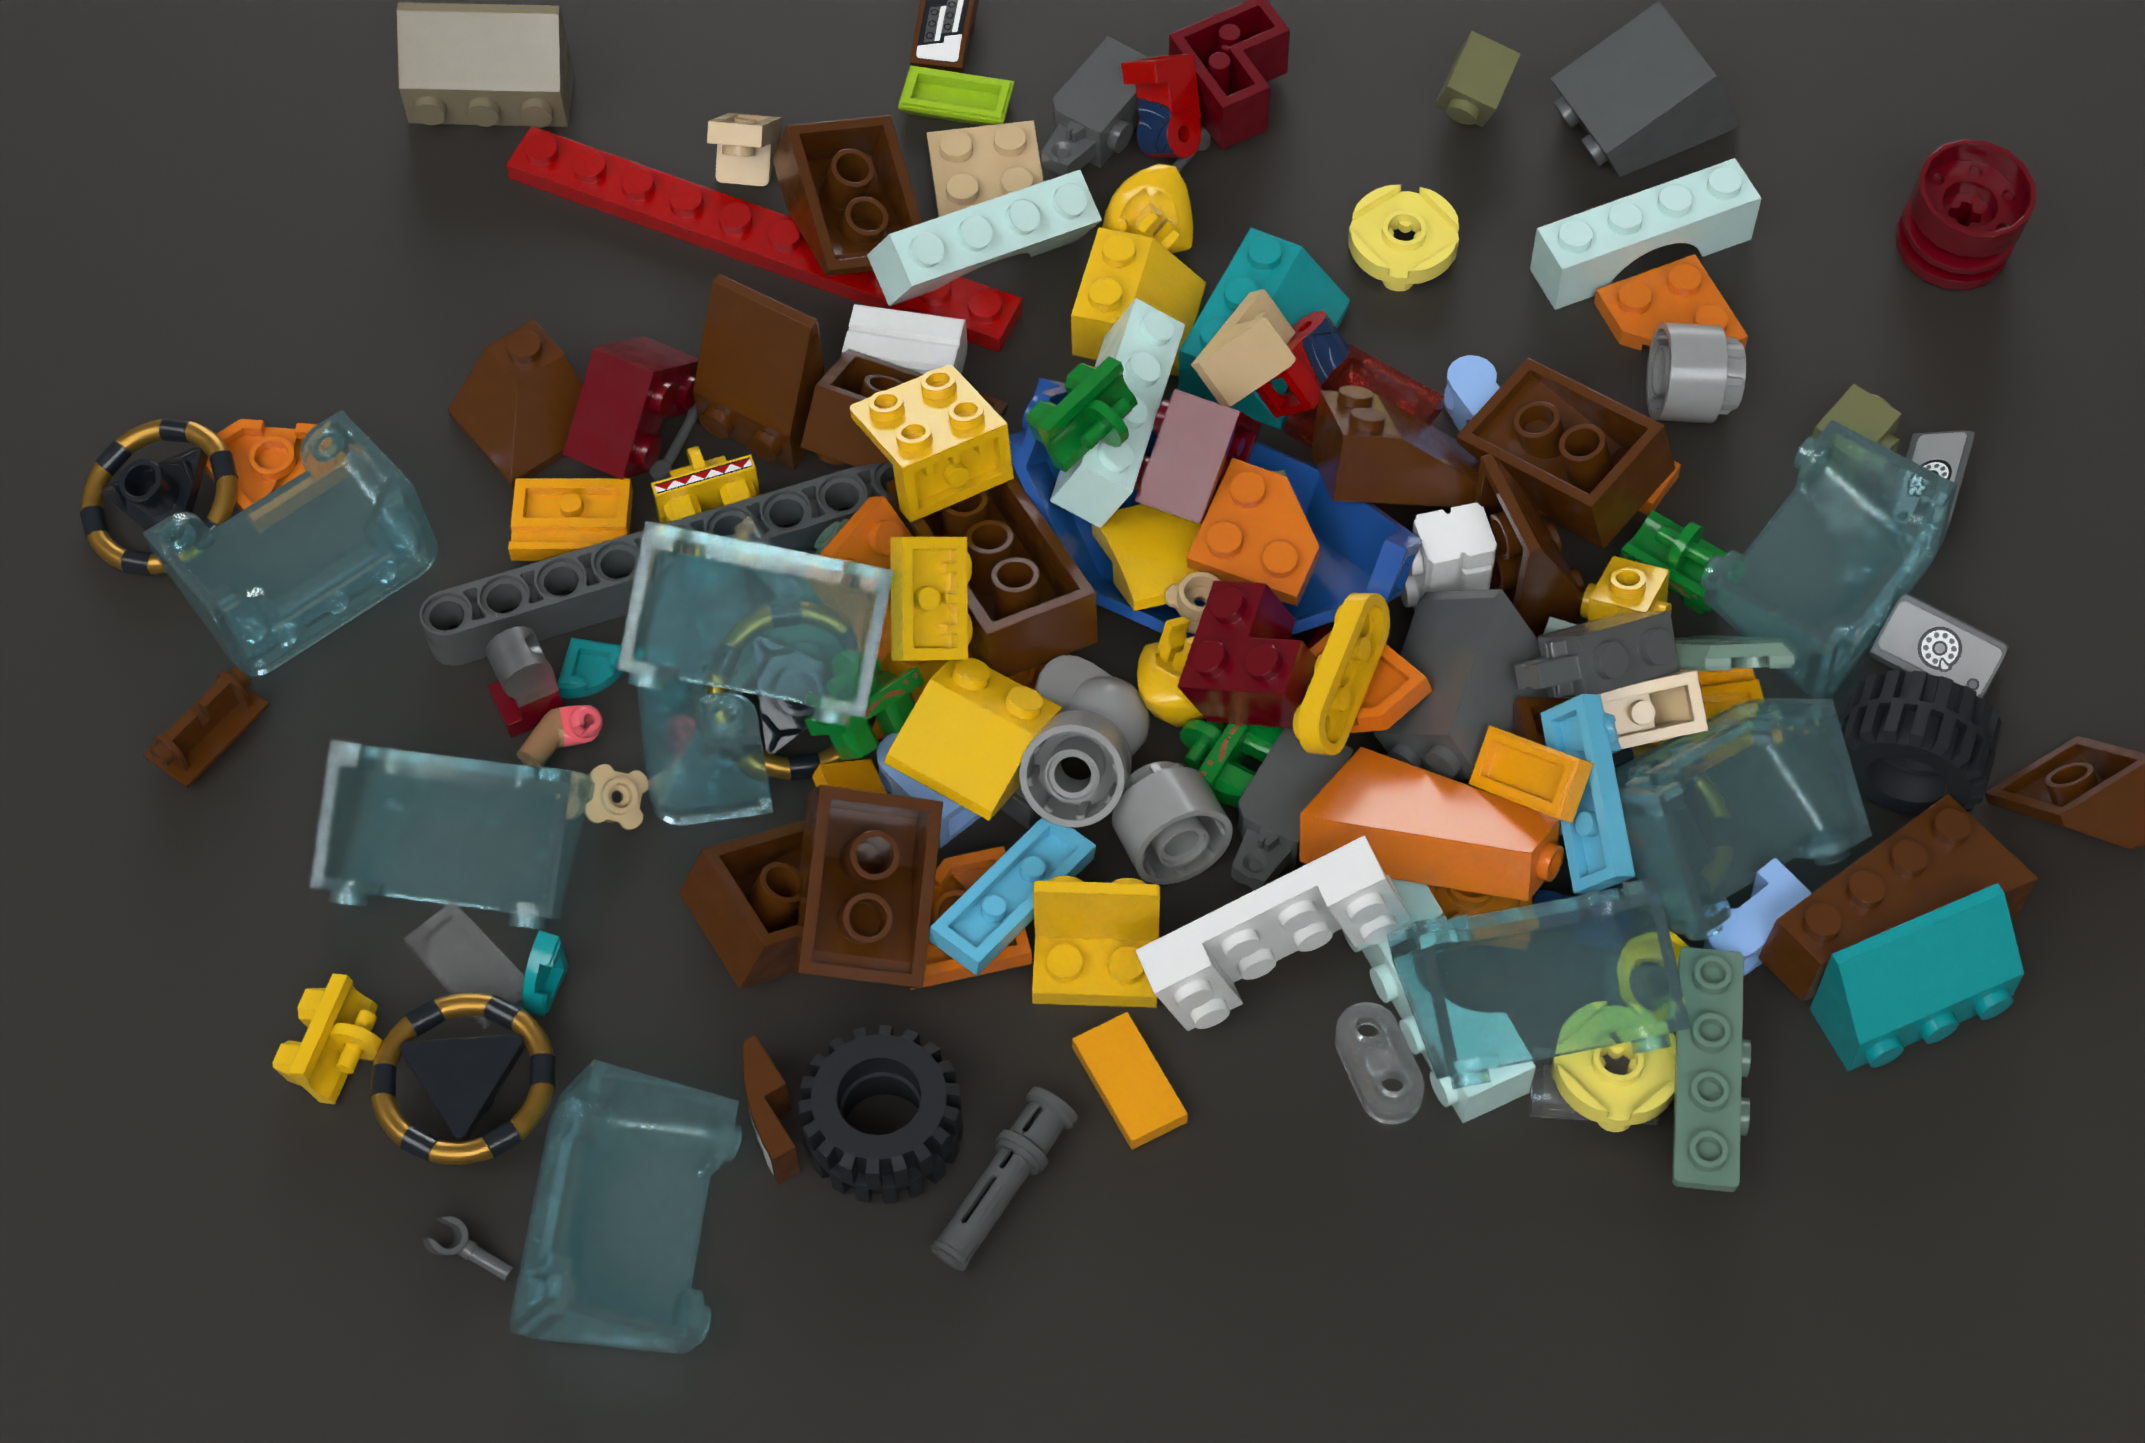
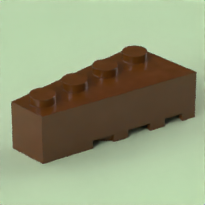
M1947 794L1775 921L1758 958L1803 1002L1815 996L1831 954L1996 883L2000 885L2005 893L2011 919L2016 918L2039 878L1956 800Z

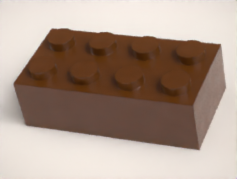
M1015 476L1012 480L911 523L899 510L895 480L886 482L888 502L913 537H967V552L972 562V575L968 583V614L971 617L973 627L968 651L973 658L984 662L989 668L1009 677L1098 642L1096 592L1030 497L1025 493V490Z

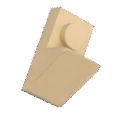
M727 113L709 120L707 143L717 144L716 180L720 183L768 185L773 169V158L777 150L782 117Z
M1265 289L1250 292L1193 361L1191 366L1218 403L1231 407L1293 365L1296 358L1287 346V343L1296 332Z
M1697 670L1679 671L1598 694L1601 695L1604 713L1615 716V725L1621 749L1708 730Z

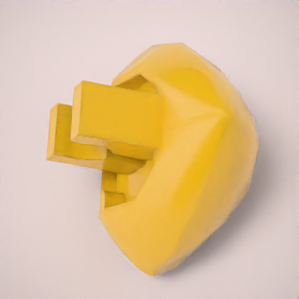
M1156 164L1140 170L1127 178L1112 195L1105 211L1102 228L1152 237L1171 253L1189 250L1193 244L1192 209L1186 183L1176 166Z
M1185 616L1165 622L1160 641L1144 646L1137 668L1138 690L1144 704L1155 717L1176 727H1184L1185 723L1191 719L1201 721L1206 719L1177 687L1195 637L1187 638L1186 632L1190 621Z

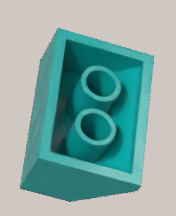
M1251 227L1179 350L1178 390L1219 404L1191 364L1250 292L1265 289L1291 327L1310 313L1323 310L1336 328H1338L1350 307V299L1302 246ZM1284 379L1271 380L1275 391L1283 395L1287 389ZM1256 391L1229 407L1241 411L1258 422L1279 430L1282 429L1289 416L1275 418Z
M1996 883L1831 954L1810 1006V1011L1847 1071L1867 1063L1872 1068L1883 1066L1896 1059L1904 1051L1905 1046L1924 1039L1926 1044L1938 1042L1952 1034L1959 1027L1960 1022L1976 1015L1981 1020H1987L1999 1015L2014 1002L2012 997L2024 975V970L2004 891Z

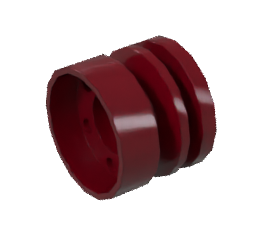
M1962 139L1944 144L1929 155L1895 228L1896 248L1905 265L1922 280L1943 289L1970 290L1991 282L2002 273L2036 204L2035 182L2027 167L2009 150L1980 140Z

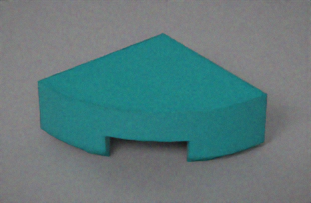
M571 637L557 683L561 698H582L596 694L609 687L626 669L631 658L629 647Z
M540 930L534 941L526 967L522 1003L526 1012L544 1017L552 1006L569 964L560 937Z

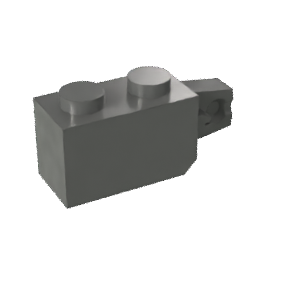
M1109 36L1103 40L1052 98L1054 126L1053 134L1041 151V163L1044 168L1054 171L1059 176L1080 170L1087 163L1101 168L1114 152L1120 153L1126 148L1132 137L1133 130L1138 126L1140 115L1135 84L1124 85L1121 63L1149 57Z
M1670 611L1620 613L1539 635L1538 642L1541 657L1514 665L1518 689H1528L1530 687L1533 689L1547 688L1549 698L1576 697L1580 694L1598 695L1680 671Z
M1284 728L1238 801L1239 819L1236 832L1241 845L1232 864V879L1240 884L1249 886L1252 890H1256L1274 881L1285 867L1292 871L1298 868L1301 863L1299 861L1300 813L1354 755L1355 749L1345 745L1337 755L1309 754L1302 748L1293 729Z

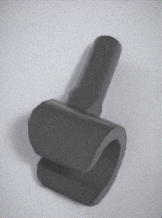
M453 1216L436 1218L439 1222L452 1228L454 1240L448 1248H444L433 1239L423 1238L425 1248L430 1253L437 1256L457 1254L467 1261L474 1262L504 1281L507 1279L513 1267L469 1239L467 1227L460 1219Z

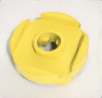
M1388 185L1370 192L1355 207L1348 235V247L1351 255L1362 270L1370 276L1382 280L1384 286L1389 290L1396 292L1406 291L1413 284L1430 281L1444 273L1456 259L1459 245L1458 216L1454 208L1444 197L1430 189L1420 187L1419 193L1401 191L1402 185ZM1399 229L1403 233H1408L1412 230L1415 234L1412 240L1403 241L1394 237L1393 230Z
M1608 1003L1593 1004L1575 1013L1562 1027L1557 1040L1550 1073L1561 1096L1576 1112L1591 1121L1597 1122L1606 1131L1614 1133L1623 1132L1631 1125L1642 1124L1654 1119L1672 1102L1675 1091L1676 1036L1663 1020L1642 1007L1628 1004L1627 1010L1619 1008L1606 1009ZM1608 1054L1615 1060L1623 1055L1630 1060L1627 1068L1628 1074H1613L1606 1070V1062L1602 1056Z

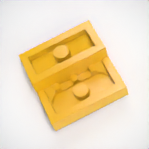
M1144 504L1117 509L1101 528L1092 524V536L1112 561L1113 583L1133 611L1166 604V590L1171 585H1180L1184 577L1191 573L1199 572L1188 568L1186 557L1201 527L1200 524Z

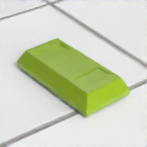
M910 65L898 109L906 114L981 126L1004 124L1015 84L1014 81Z

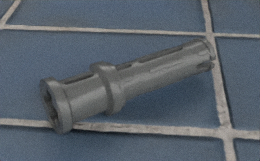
M1036 1086L1030 1088L1025 1095L1028 1104L1010 1130L1003 1129L996 1137L995 1150L997 1154L972 1190L967 1194L965 1200L938 1239L930 1246L933 1249V1253L949 1266L960 1271L966 1270L969 1266V1261L996 1222L1001 1218L1003 1212L1029 1175L1035 1176L1038 1172L1044 1171L1048 1165L1046 1155L1064 1129H1071L1077 1123L1078 1116L1075 1111L1052 1092Z

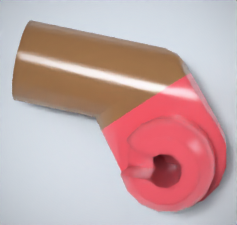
M575 705L551 709L544 715L516 754L529 768L539 771L557 748L593 741L602 729V715L597 708L591 705Z

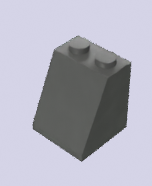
M1657 1L1550 78L1561 96L1553 104L1571 129L1580 123L1588 134L1581 139V142L1595 163L1601 166L1608 161L1619 177L1730 132L1740 125L1717 75L1660 1Z
M1502 589L1424 593L1418 601L1400 656L1427 677L1432 692L1388 730L1375 731L1374 735L1387 751V756L1452 780H1470L1488 726L1490 725L1514 734L1513 704L1516 697H1548L1547 688L1533 689L1530 687L1528 689H1518L1514 665L1541 657L1538 639Z

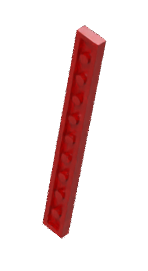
M533 126L530 127L506 164L508 177L511 180L866 306L965 319L967 341L999 353L1023 312L1022 298L963 277H959L935 291L889 306L874 271L825 276L792 217Z

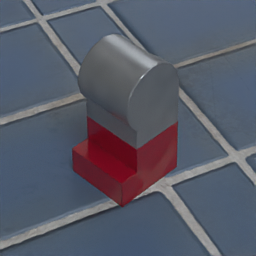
M521 626L506 629L490 640L486 647V655L499 681L487 686L510 737L514 738L535 729L544 715L551 709L564 706L554 671L546 660L538 639L531 628Z

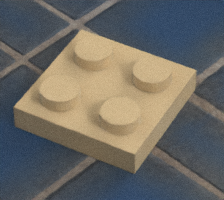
M1034 120L927 132L928 153L938 217L1044 182Z

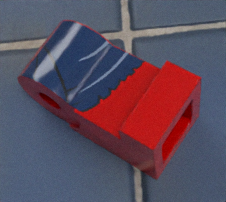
M1194 54L1159 55L1121 63L1124 85L1135 84L1140 115L1137 127V141L1142 152L1150 158H1188L1193 155L1201 141V111Z
M1323 310L1310 313L1292 326L1296 333L1287 343V346L1294 354L1296 361L1291 367L1271 379L1283 378L1287 384L1285 393L1281 395L1276 392L1271 384V380L1255 390L1275 418L1315 409L1319 403L1322 385L1332 371L1339 367L1350 353V346Z

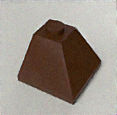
M532 318L484 349L449 406L448 412L453 421L513 489L515 488L516 478H530L565 456L563 452L583 384L565 353Z
M2076 736L1985 793L1989 804L2125 849L2145 846V753Z

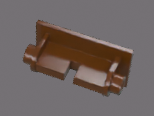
M235 666L228 673L221 670L216 675L217 681L164 734L158 733L153 738L155 743L143 754L146 760L187 789L270 706L268 701L248 688L251 680L242 670Z

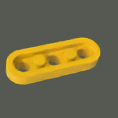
M1351 593L1336 611L1331 634L1323 653L1318 656L1315 662L1314 675L1303 702L1297 707L1293 717L1294 734L1300 741L1302 748L1309 754L1337 755L1342 751L1347 742L1389 635V608L1386 600L1380 594Z

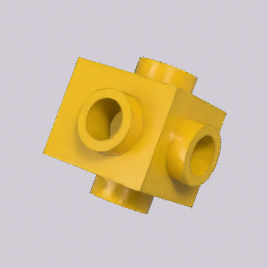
M1613 556L1598 583H1589L1581 603V617L1587 618L1588 622L1620 613L1670 611L1671 614L1672 605L1667 602L1670 570Z

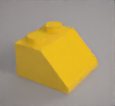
M1099 227L1071 313L1072 355L1097 360L1106 333L1134 299L1137 298L1185 324L1170 375L1179 377V350L1198 319L1206 291V282L1154 238Z
M968 656V660H948L928 681L887 752L884 763L990 821L1021 786L1019 779L1020 763L1028 745L1038 732L1055 715L1061 712L1062 707L1041 696L1036 690L1022 686L989 668L978 659Z

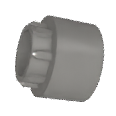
M1661 322L1654 332L1647 363L1646 398L1651 418L1660 421L1712 424L1719 414L1728 415L1732 410H1736L1742 400L1746 380V354L1743 344L1736 337H1726L1721 326Z
M1070 710L1059 713L1038 732L1024 752L1019 770L1020 785L1024 797L1038 815L1053 824L1064 827H1084L1094 824L1105 818L1119 802L1131 773V751L1121 730L1106 717L1086 710ZM1067 757H1077L1084 760L1090 768L1091 776L1083 780L1069 777L1062 769L1061 760Z
M1168 761L1150 763L1129 775L1121 798L1112 813V826L1136 871L1142 879L1153 884L1178 883L1202 873L1223 855L1230 844L1233 833L1229 818L1203 774L1195 769L1184 767L1179 763Z

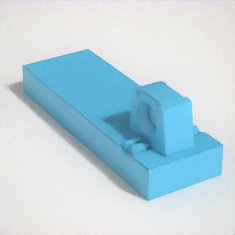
M1580 694L1541 712L1540 715L1546 746L1594 763L1573 823L1560 820L1573 893L1593 894L1634 878L1635 872L1612 757L1613 753L1621 750L1615 725L1616 719L1614 715L1604 713L1601 695Z
M1041 818L930 927L929 941L977 976L1034 919V882L1049 881L1058 876L1075 877L1094 859L1096 845L1072 827L1056 825Z

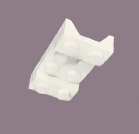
M1364 835L1135 951L1154 994L1187 1031H1190L1194 1028H1210L1221 1023L1229 1016L1230 1010L1243 1004L1234 982L1242 978L1245 980L1259 978L1269 973L1276 966V961L1298 950L1308 952L1325 945L1332 938V933L1343 929L1355 948L1364 943L1367 945L1382 943L1393 937L1399 931V926L1411 921V917L1389 874L1386 875L1371 845Z

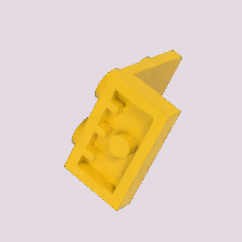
M952 365L930 370L922 376L888 390L879 391L871 397L850 406V414L853 421L892 463L899 510L910 523L1014 479L1006 421Z
M890 537L891 660H968V645L972 638L973 627L971 617L968 614V583L972 575V562L967 552V537Z
M1058 876L1049 881H1035L1033 884L1035 927L1032 984L1033 1004L1157 1008V996L1153 992L1135 950L1159 939L1160 886L1157 884H1146L1142 880L1135 878H1121L1112 883L1083 882L1072 876Z

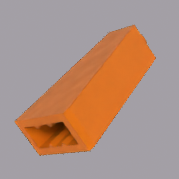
M1360 747L1300 813L1299 861L1305 864L1365 835L1386 875L1389 874L1392 879L1529 901L1545 880L1551 882L1556 877L1562 865L1564 848L1558 845L1559 819L1364 747Z

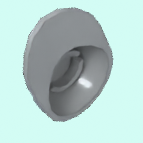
M1061 655L1050 660L1039 673L1034 690L1046 699L1061 706L1060 713L1070 710H1086L1106 717L1125 736L1131 751V757L1147 740L1151 721L1149 711L1141 699L1139 691L1131 683L1113 677L1094 663L1073 655Z

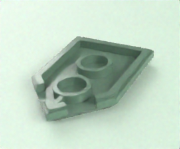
M1699 635L1675 638L1681 670L1717 671L1732 670V668H1792L1796 664V660H1798V648L1784 637Z

